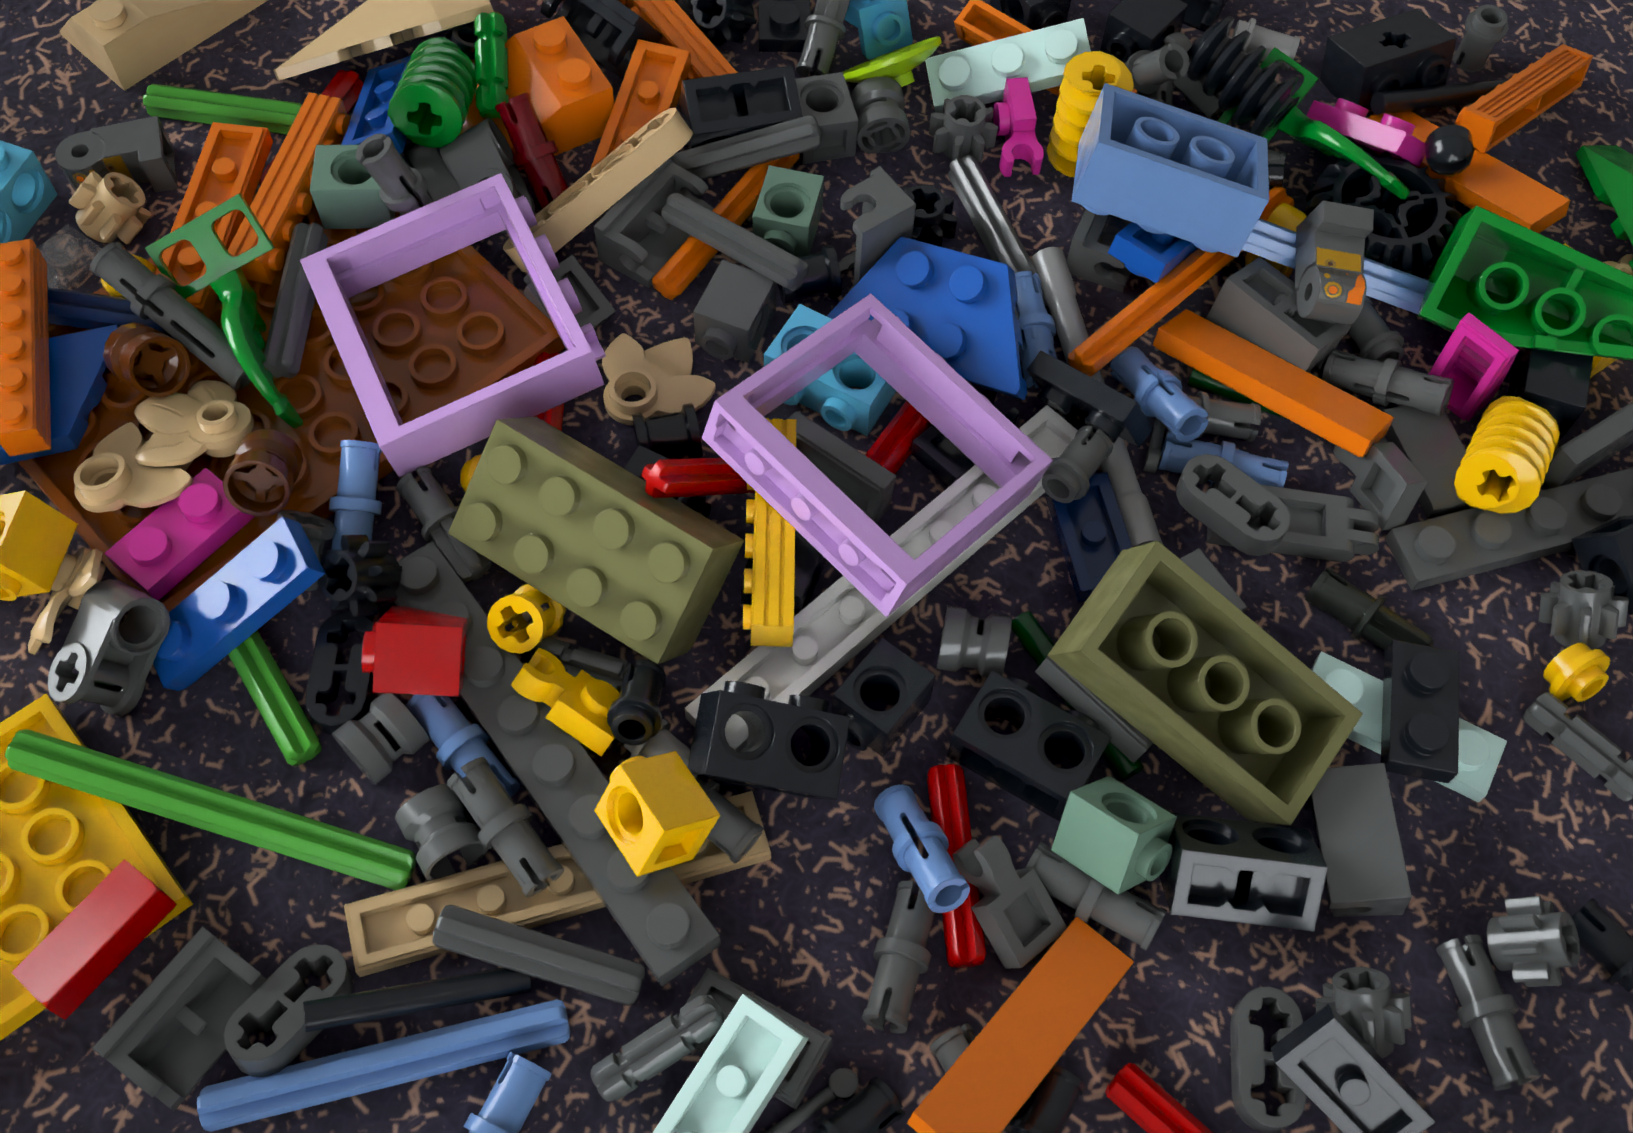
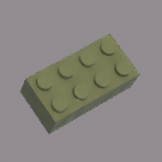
M538 417L496 420L448 532L449 535L657 664L688 653L692 648L745 541L673 497L653 498L645 492L646 481Z
M1158 540L1124 549L1120 552L1047 655L1251 822L1291 825L1363 715L1361 711Z

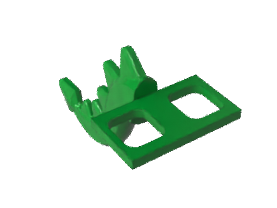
M1274 47L1260 67L1263 69L1279 60L1299 72L1303 76L1304 81L1292 96L1294 99L1300 97L1297 104L1275 128L1264 136L1267 139V145L1280 130L1300 143L1318 149L1327 156L1334 155L1337 158H1344L1349 162H1353L1376 177L1379 183L1400 199L1405 200L1410 191L1392 172L1385 170L1371 156L1338 131L1321 121L1307 117L1297 108L1319 78ZM1239 106L1224 111L1217 122L1227 125Z
M240 193L148 245L145 249L161 274H165L175 282V291L183 298L187 299L209 285L212 287L222 302V328L239 364L263 397L272 405L275 414L290 427L297 429L303 425L302 418L287 395L278 391L274 385L273 375L263 365L266 362V357L261 350L265 347L261 333L267 331L266 323L256 309L257 294L249 285L241 269L244 265L275 247ZM235 209L245 214L258 235L257 245L239 256H233L228 252L214 229V224L219 218ZM183 239L192 243L206 265V273L186 286L180 285L176 281L162 258L164 250Z

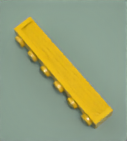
M766 418L796 447L797 419L770 420ZM747 483V490H754V489ZM755 491V499H746V524H754V534L745 533V558H753V569L744 568V593L752 594V605L743 604V630H751L750 646L792 647L794 633L795 528Z

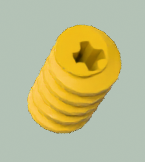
M1101 51L1084 52L1074 56L1066 64L1063 72L1064 77L1059 89L1060 94L1056 103V112L1049 136L1050 141L1047 146V155L1053 167L1068 177H1075L1079 140L1104 83L1132 92L1134 87L1132 73L1125 63L1115 56Z
M1502 396L1491 402L1482 414L1471 442L1466 449V454L1463 456L1461 464L1456 471L1454 486L1458 498L1471 507L1500 514L1517 513L1530 507L1539 496L1545 475L1553 459L1554 451L1558 446L1560 431L1554 417L1546 409L1521 397Z

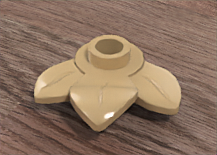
M622 333L610 343L605 350L606 357L602 358V368L609 381L603 394L605 409L615 421L625 425H633L632 414L642 413L645 418L680 412L682 406L692 403L695 411H697L712 398L716 389L715 382L705 377L691 375L693 354L691 343L685 337L664 342L644 350L635 339ZM630 395H640L643 397L642 400L636 402L624 400Z
M198 381L190 388L187 394L175 392L172 395L161 398L149 397L136 406L134 414L139 423L154 434L136 454L135 460L140 465L163 467L187 464L204 452L212 457L232 456L236 453L240 442L247 434L252 432L254 426L253 416L245 404L237 402L235 390L228 384L220 381Z
M129 422L102 439L95 447L93 456L81 463L74 473L75 497L84 509L96 513L116 511L126 505L139 508L158 506L174 500L187 487L193 484V479L186 472L193 461L183 465L163 467L137 464L135 456L148 441L144 440L138 427Z
M82 547L74 556L65 554L51 588L50 600L31 630L28 643V652L35 655L42 643L49 644L51 642L54 623L64 608L68 605L79 610L81 599L87 590L101 581L106 568L101 563L102 551L98 549L91 551Z

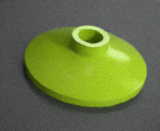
M932 37L902 47L843 71L845 81L861 83L873 77H888L896 80L901 87L915 81L912 70L930 57L941 45V37Z

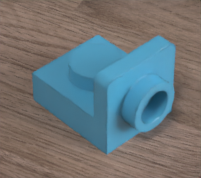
M850 0L845 20L858 28L862 54L867 59H874L913 43L907 0Z

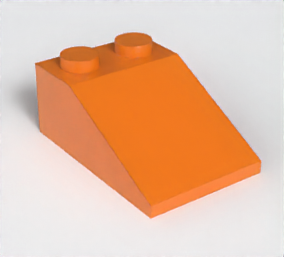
M562 16L514 34L508 39L505 44L508 52V89L506 90V95H509L510 99L524 93L530 94L531 103L548 141L554 140L558 148L554 155L556 156L602 137L614 106L613 88L565 17ZM476 93L473 96L469 112L462 125L461 133L485 120L480 116L479 110L476 107ZM492 118L508 141L514 156L517 155L502 119Z

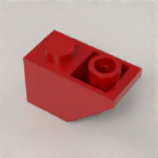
M392 606L377 622H374L372 631H365L361 665L362 672L373 673L372 692L459 697L464 686L468 618L407 606Z

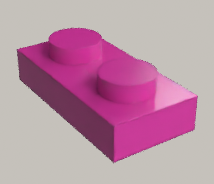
M1338 98L1334 107L1316 100L1313 101L1306 115L1307 117L1327 124L1358 146L1381 154L1387 151L1392 158L1400 161L1405 159L1411 165L1420 167L1426 155L1425 143L1412 136L1415 125L1388 114L1383 115L1380 123L1366 118L1369 112L1368 109Z
M204 468L193 478V484L187 487L180 496L159 506L104 554L115 568L145 594L159 601L255 516L245 514L232 506L225 496L222 485L223 481L207 468Z

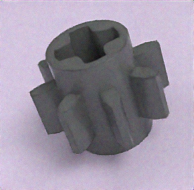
M961 95L951 100L945 99L943 113H931L929 134L934 137L933 152H943L952 160L972 155L978 162H981L984 147H995L998 126L992 124L994 109L992 107L986 108L982 101L973 96Z
M1571 571L1563 574L1560 577V582H1551L1550 592L1541 593L1538 621L1552 624L1551 635L1554 636L1558 643L1566 647L1582 642L1590 649H1596L1606 643V638L1616 639L1618 628L1626 627L1629 598L1614 596L1615 585L1606 575L1593 571Z
M1541 896L1505 899L1508 916L1492 917L1487 926L1488 948L1494 965L1500 971L1512 970L1513 981L1515 983L1524 982L1526 987L1562 985L1559 968L1575 967L1580 959L1579 937L1572 917L1568 912H1554L1552 901L1543 902Z
M1352 967L1337 972L1332 978V984H1323L1324 997L1315 999L1316 1013L1327 1004H1330L1381 1058L1387 1057L1393 1052L1394 1044H1405V1029L1412 1028L1410 996L1407 993H1392V981L1389 980L1385 973L1368 967Z

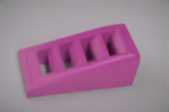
M1467 313L1460 320L1428 374L1454 379L1453 390L1447 408L1463 421H1469L1495 396L1519 350L1471 313Z

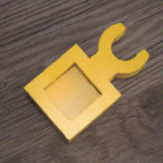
M538 648L529 663H525L511 686L523 697L531 701L543 702L551 707V710L545 717L546 719L602 757L615 738L607 722V713L613 701L619 698L620 693L611 684L595 679L584 670H581L576 677L566 672L565 667L556 656L542 648Z

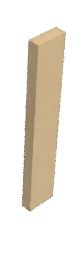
M752 791L726 798L753 822L763 827ZM764 830L754 846L737 863H733L726 853L706 838L693 860L671 866L670 868L682 884H687L771 860V851ZM563 844L549 847L548 850L557 863H560L565 869L563 874L556 881H552L548 877L546 880L550 885L531 897L524 895L522 887L502 860L345 904L344 909L355 971L359 977L450 952L436 947L432 943L437 919L446 905H455L529 929L606 906Z

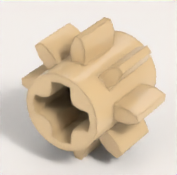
M90 172L69 199V204L79 209L75 215L79 228L88 237L102 243H111L119 237L125 244H130L151 216V212L142 207L145 203V194L141 187L128 176L116 172L106 174L103 179L96 172Z

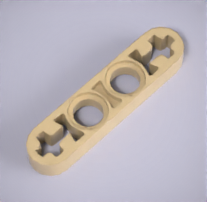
M676 108L665 110L647 122L535 215L538 225L530 228L534 238L545 234L554 253H556L687 144L693 132ZM509 238L505 242L503 250L521 272H527Z

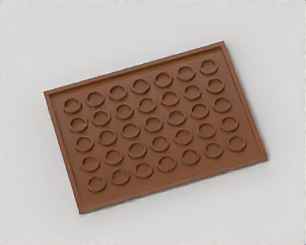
M312 200L311 211L308 215H305L302 223L310 225L314 222L323 227L315 203ZM395 212V218L401 216L399 212ZM323 228V233L328 237L326 248L372 228ZM471 245L349 298L403 424L534 366L536 358L542 352L553 354L565 349L553 322ZM150 257L147 261L154 265L156 271L157 266ZM284 266L282 270L277 271L272 284L247 280L257 294L256 309L266 323L267 331L261 333L265 346ZM104 287L93 293L110 296ZM217 297L210 319L223 330L221 322L222 302ZM315 297L298 374L293 378L273 377L274 385L280 393L287 395L302 418L303 425L294 429L275 414L272 405L263 397L252 382L244 389H238L235 392L237 394V402L245 404L253 416L254 426L252 432L259 429H273L285 433L301 449L303 457L301 472L294 483L289 501L282 510L311 513L326 519L334 513L329 511L330 497L337 496L341 458L340 442L342 440H359L377 443V440ZM48 323L49 338L91 330ZM186 349L191 363L190 373L183 387L176 392L187 394L195 383L205 380L220 381L230 386L215 371ZM139 351L138 355H137L136 358H135V363H137L138 356L140 355V351ZM106 367L102 376L108 385L99 404L88 415L89 425L78 448L19 461L18 463L58 511L78 523L75 531L90 549H98L103 552L101 562L117 580L143 592L115 568L104 553L161 505L147 508L126 505L116 511L96 513L84 509L74 493V473L81 463L93 456L95 447L107 435L129 422L138 427L145 441H148L154 434L139 423L134 414L136 406L150 396L113 376ZM204 452L193 460L186 472L193 479L204 468H207L223 481L230 463L234 460L235 454L228 457H212ZM383 452L380 453L378 481L394 470ZM278 513L271 516H255L163 596L159 602L163 603L168 612H170L276 522Z

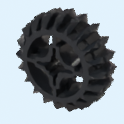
M1364 149V152L1371 156L1385 170L1392 172L1409 189L1410 194L1404 200L1387 190L1379 183L1376 177L1353 162L1341 158L1335 165L1328 164L1326 169L1320 173L1316 183L1312 184L1306 197L1307 204L1303 213L1308 216L1323 200L1343 204V202L1355 199L1353 203H1346V205L1374 209L1373 232L1365 238V258L1422 279L1426 278L1427 274H1431L1462 215L1455 209L1457 196L1445 192L1446 179H1432L1429 176V165L1417 168L1405 159L1401 161L1392 159L1387 151H1384L1379 157L1375 158L1369 151ZM1418 231L1419 235L1408 238V232Z

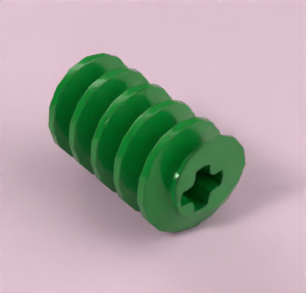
M445 37L430 38L420 43L412 53L411 59L407 63L402 78L398 82V86L389 102L387 114L394 127L413 143L427 148H440L452 143L461 133L462 125L465 122L473 96L476 93L478 83L475 81L474 64L455 43Z

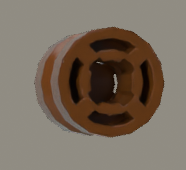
M132 322L121 325L110 334L105 342L103 356L106 367L112 375L147 396L161 398L172 395L183 387L189 377L191 363L189 354L183 345L147 324ZM139 351H140V355L138 356L137 363H135V358H136V356L138 355V353H139Z
M259 429L247 434L240 442L234 460L230 463L222 484L225 496L232 506L245 514L256 517L271 516L280 512L289 501L294 483L298 479L303 464L302 452L297 443L285 433L273 429Z

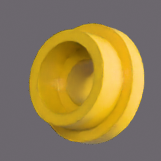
M1582 642L1569 646L1554 657L1544 670L1543 677L1550 684L1549 693H1552L1561 701L1571 696L1577 702L1588 700L1597 694L1607 683L1609 676L1605 672L1610 665V658L1601 649L1591 650Z

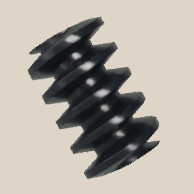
M1230 15L1207 29L1187 51L1190 63L1187 77L1195 82L1206 77L1203 84V92L1207 96H1213L1222 92L1218 101V107L1223 111H1228L1239 106L1234 115V122L1238 126H1243L1255 120L1250 133L1264 137L1285 118L1299 101L1300 97L1294 99L1291 96L1298 78L1294 75L1278 84L1275 78L1282 63L1277 60L1262 69L1259 63L1266 48L1261 45L1246 53L1243 49L1250 33L1245 30L1231 39L1227 34L1235 19Z

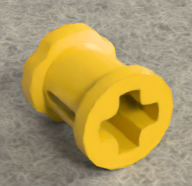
M527 583L519 587L513 594L500 598L491 606L487 616V628L491 639L498 647L509 653L521 654L531 651L544 638L552 636L562 627L566 607ZM548 603L549 608L543 611L541 605ZM527 611L533 621L528 623L523 618L522 613ZM512 622L515 628L506 631L505 626Z

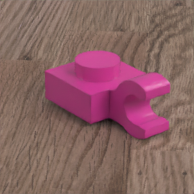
M1028 77L1006 79L1002 102L994 104L993 124L998 126L997 136H1005L1006 141L1002 147L999 163L1000 171L1004 177H1011L1015 159L1026 160L1031 166L1032 175H1039L1042 166L1044 150L1035 134L1037 116Z

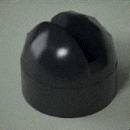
M1446 125L1437 128L1429 134L1425 141V153L1431 170L1439 175L1451 177L1461 173L1470 165L1474 154L1472 134L1468 129L1460 125Z

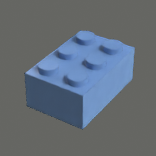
M1104 83L1079 140L1072 202L1081 204L1085 209L1097 215L1105 216L1110 214L1134 222L1145 231L1153 234L1166 233L1187 240L1206 252H1222L1238 257L1269 202L1267 139Z

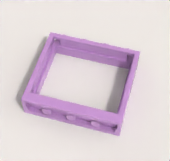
M501 173L300 259L377 443L399 477L488 438L497 419L534 417L605 385L596 361L606 357L598 341L595 330L591 323L582 327L579 326L574 315L582 312V308L568 278L556 281L552 271L560 266L546 235L542 234L534 238L530 228L538 225L527 198L523 195L514 199ZM506 230L567 351L403 424L349 298Z
M871 293L716 399L702 439L886 617L1026 499L1053 462L1031 438L1018 429L984 395L980 394L947 364L942 356L935 353L898 316H895ZM870 315L874 317L871 321L869 320ZM854 352L1000 487L999 490L915 560L764 417Z

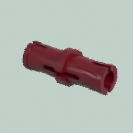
M524 93L508 99V103L504 101L496 105L495 109L499 112L517 155L512 157L517 168L523 167L541 207V211L568 188V185L554 155L558 151L555 141H548L531 103L530 94Z

